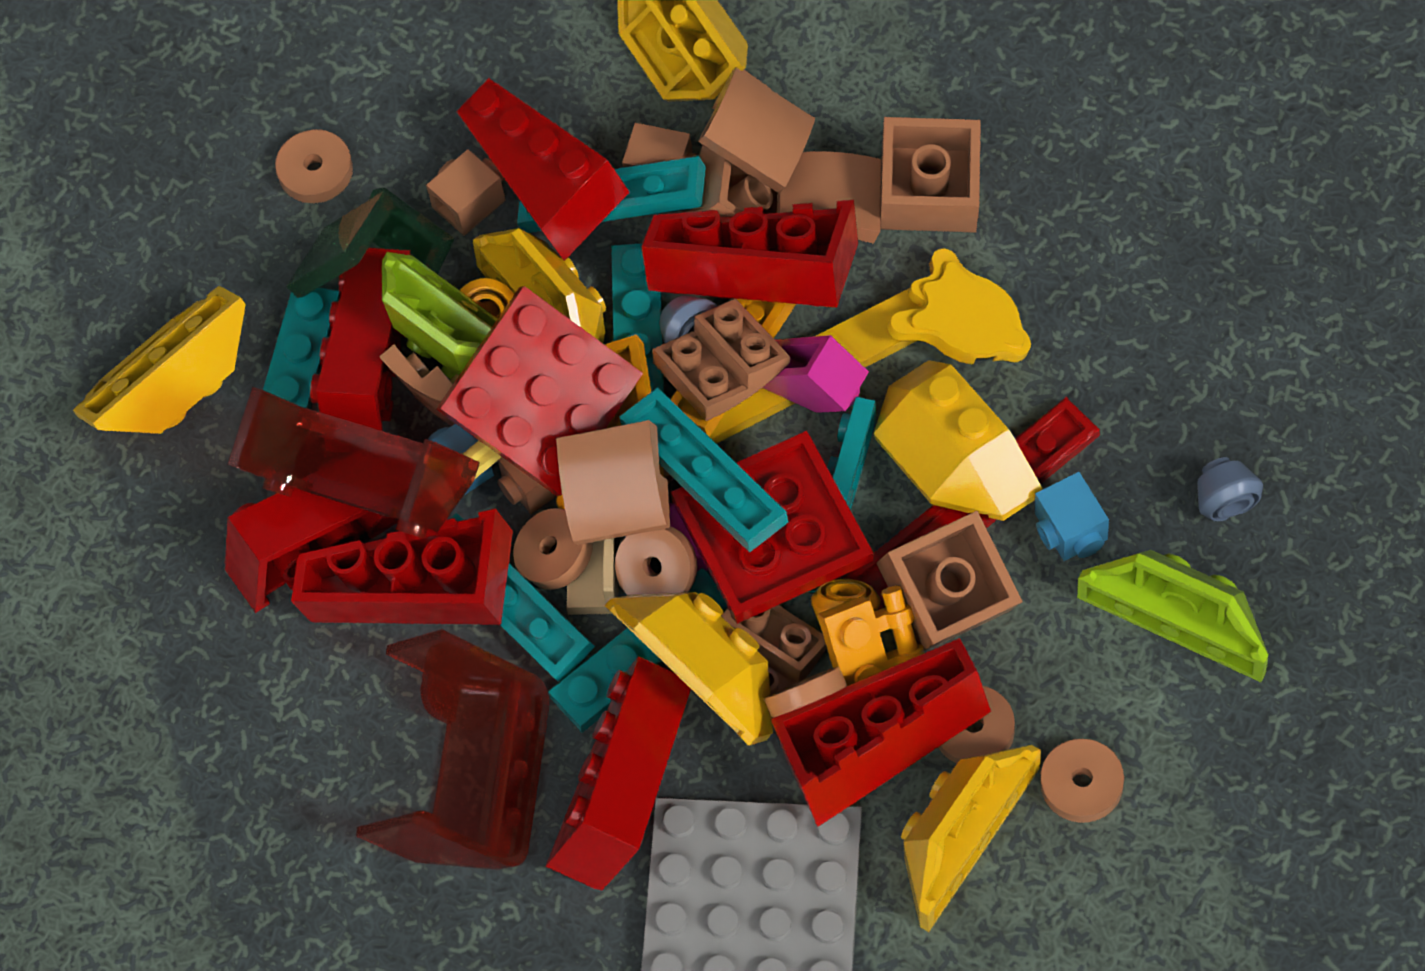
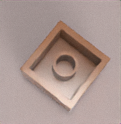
M884 117L880 229L976 232L980 191L981 120Z
M978 511L888 552L876 563L888 587L901 586L905 603L911 606L915 618L911 624L917 644H922L925 652L1011 611L1023 602Z

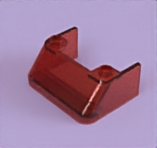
M252 387L227 465L264 478L263 489L291 497L295 488L399 520L396 530L425 539L428 530L438 532L473 484L480 462L428 439H425L424 443L413 441L298 406L264 390Z
M443 629L387 645L386 655L423 672L420 689L422 703L432 717L447 724L433 814L419 810L403 816L358 826L356 837L415 863L503 870L519 866L525 861L529 851L550 706L549 693L544 682L535 674Z

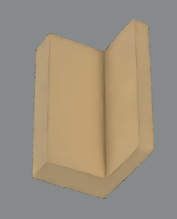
M620 537L593 542L592 555L587 567L575 581L567 585L566 608L568 615L612 614L604 605L610 598L618 597L619 582L615 572V557Z

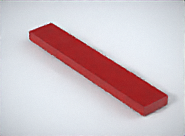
M1065 397L1018 435L1015 441L1041 484L1100 436V429ZM932 505L874 552L873 562L851 571L843 579L858 580L869 584L880 597L879 609L884 608L885 603L881 592L888 588L876 563L888 552L971 513ZM979 514L986 528L996 521V519L989 518L987 514Z

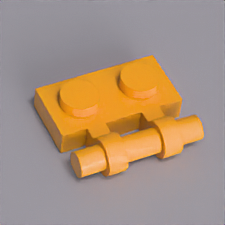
M891 586L882 590L881 593L885 607L875 612L873 611L871 600L860 596L817 614L832 667H840L847 686L925 653L923 645L917 644L911 624L915 618L911 606L905 603L901 586ZM892 629L897 649L885 653L880 632Z

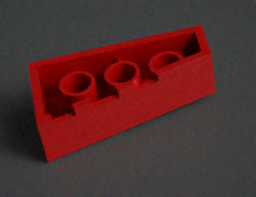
M490 78L456 111L564 261L630 193L605 157Z
M854 199L836 201L837 208L813 210L812 203L792 204L793 212L763 214L762 206L744 208V211L730 217H720L717 210L654 215L642 244L648 291L837 308L858 247Z
M353 247L349 265L342 266L340 269L339 301H333L331 304L329 315L331 334L330 337H323L320 347L322 369L320 374H313L310 388L311 402L318 403L327 454L356 456L368 445L378 441H386L384 440L381 421H391L394 405L393 401H391L392 377L397 376L379 356L392 345H395L401 351V338H405V336L393 328L382 301V260L387 252L411 255L409 250Z
M399 435L385 442H374L354 457L341 463L332 462L323 467L318 474L304 481L288 483L281 487L276 494L256 504L247 503L239 507L227 519L225 571L254 612L257 613L270 604L266 596L285 583L290 590H293L298 554L358 541L365 532L370 538L376 537L427 504L421 489L430 481V476Z
M495 508L478 512L479 517L457 522L455 518L435 522V527L411 533H408L406 530L387 533V538L368 543H362L358 540L301 553L297 557L291 602L310 622L501 625L513 530Z
M958 638L851 684L822 699L770 720L786 760L817 827H819L989 714L991 709L978 671L961 639Z
M638 656L626 672L618 670L613 677L606 695L607 698L611 699L608 710L603 712L596 724L592 736L595 739V743L581 768L578 786L567 809L545 867L593 889L602 891L640 849L691 688L674 672Z

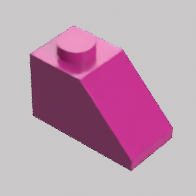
M831 335L774 339L790 356V363L762 388L816 413L846 411L855 402V398L859 397L860 386L869 371Z

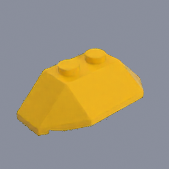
M617 0L618 34L663 100L668 102L714 100L722 91L732 70L735 67L741 71L746 68L748 43L718 0Z
M520 228L482 234L473 239L477 267L486 278L503 282L514 294L519 287H527L602 343L604 342L603 312L606 311L605 303L594 287L586 288L579 280L578 272L569 258L564 261L548 242Z
M221 286L216 287L208 293L206 299L193 303L172 318L101 378L87 393L85 399L73 409L74 413L78 418L95 429L103 431L161 434L167 428L176 426L185 418L187 411L203 397L215 393L221 387L223 380L234 371L246 304L240 296Z
M928 360L888 386L874 430V438L932 505L966 513L978 511L979 514H987L989 518L1004 521L1035 500V493L1043 490L1008 427L951 364Z
M684 592L627 595L610 598L604 605L718 714L748 746L766 741L772 735V722L770 720L772 718L763 699L770 695L768 660L757 651L760 646L749 633L741 628L734 629L721 616L723 610L715 600L704 593Z
M1028 745L960 759L951 773L943 771L939 775L929 794L932 801L923 814L915 812L906 823L901 834V838L904 840V859L919 925L927 932L931 930L1039 771L1041 750L1037 747Z

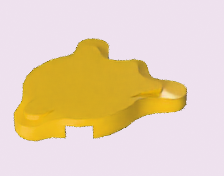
M948 249L935 251L929 263L931 275L918 279L911 284L908 291L909 298L920 308L898 311L892 315L888 323V331L895 340L922 341L933 345L944 355L967 364H974L976 358L993 357L992 362L1000 360L1013 363L1019 362L1027 356L1031 347V340L1022 327L1018 309L1009 294L991 280L968 271L962 266L956 254Z

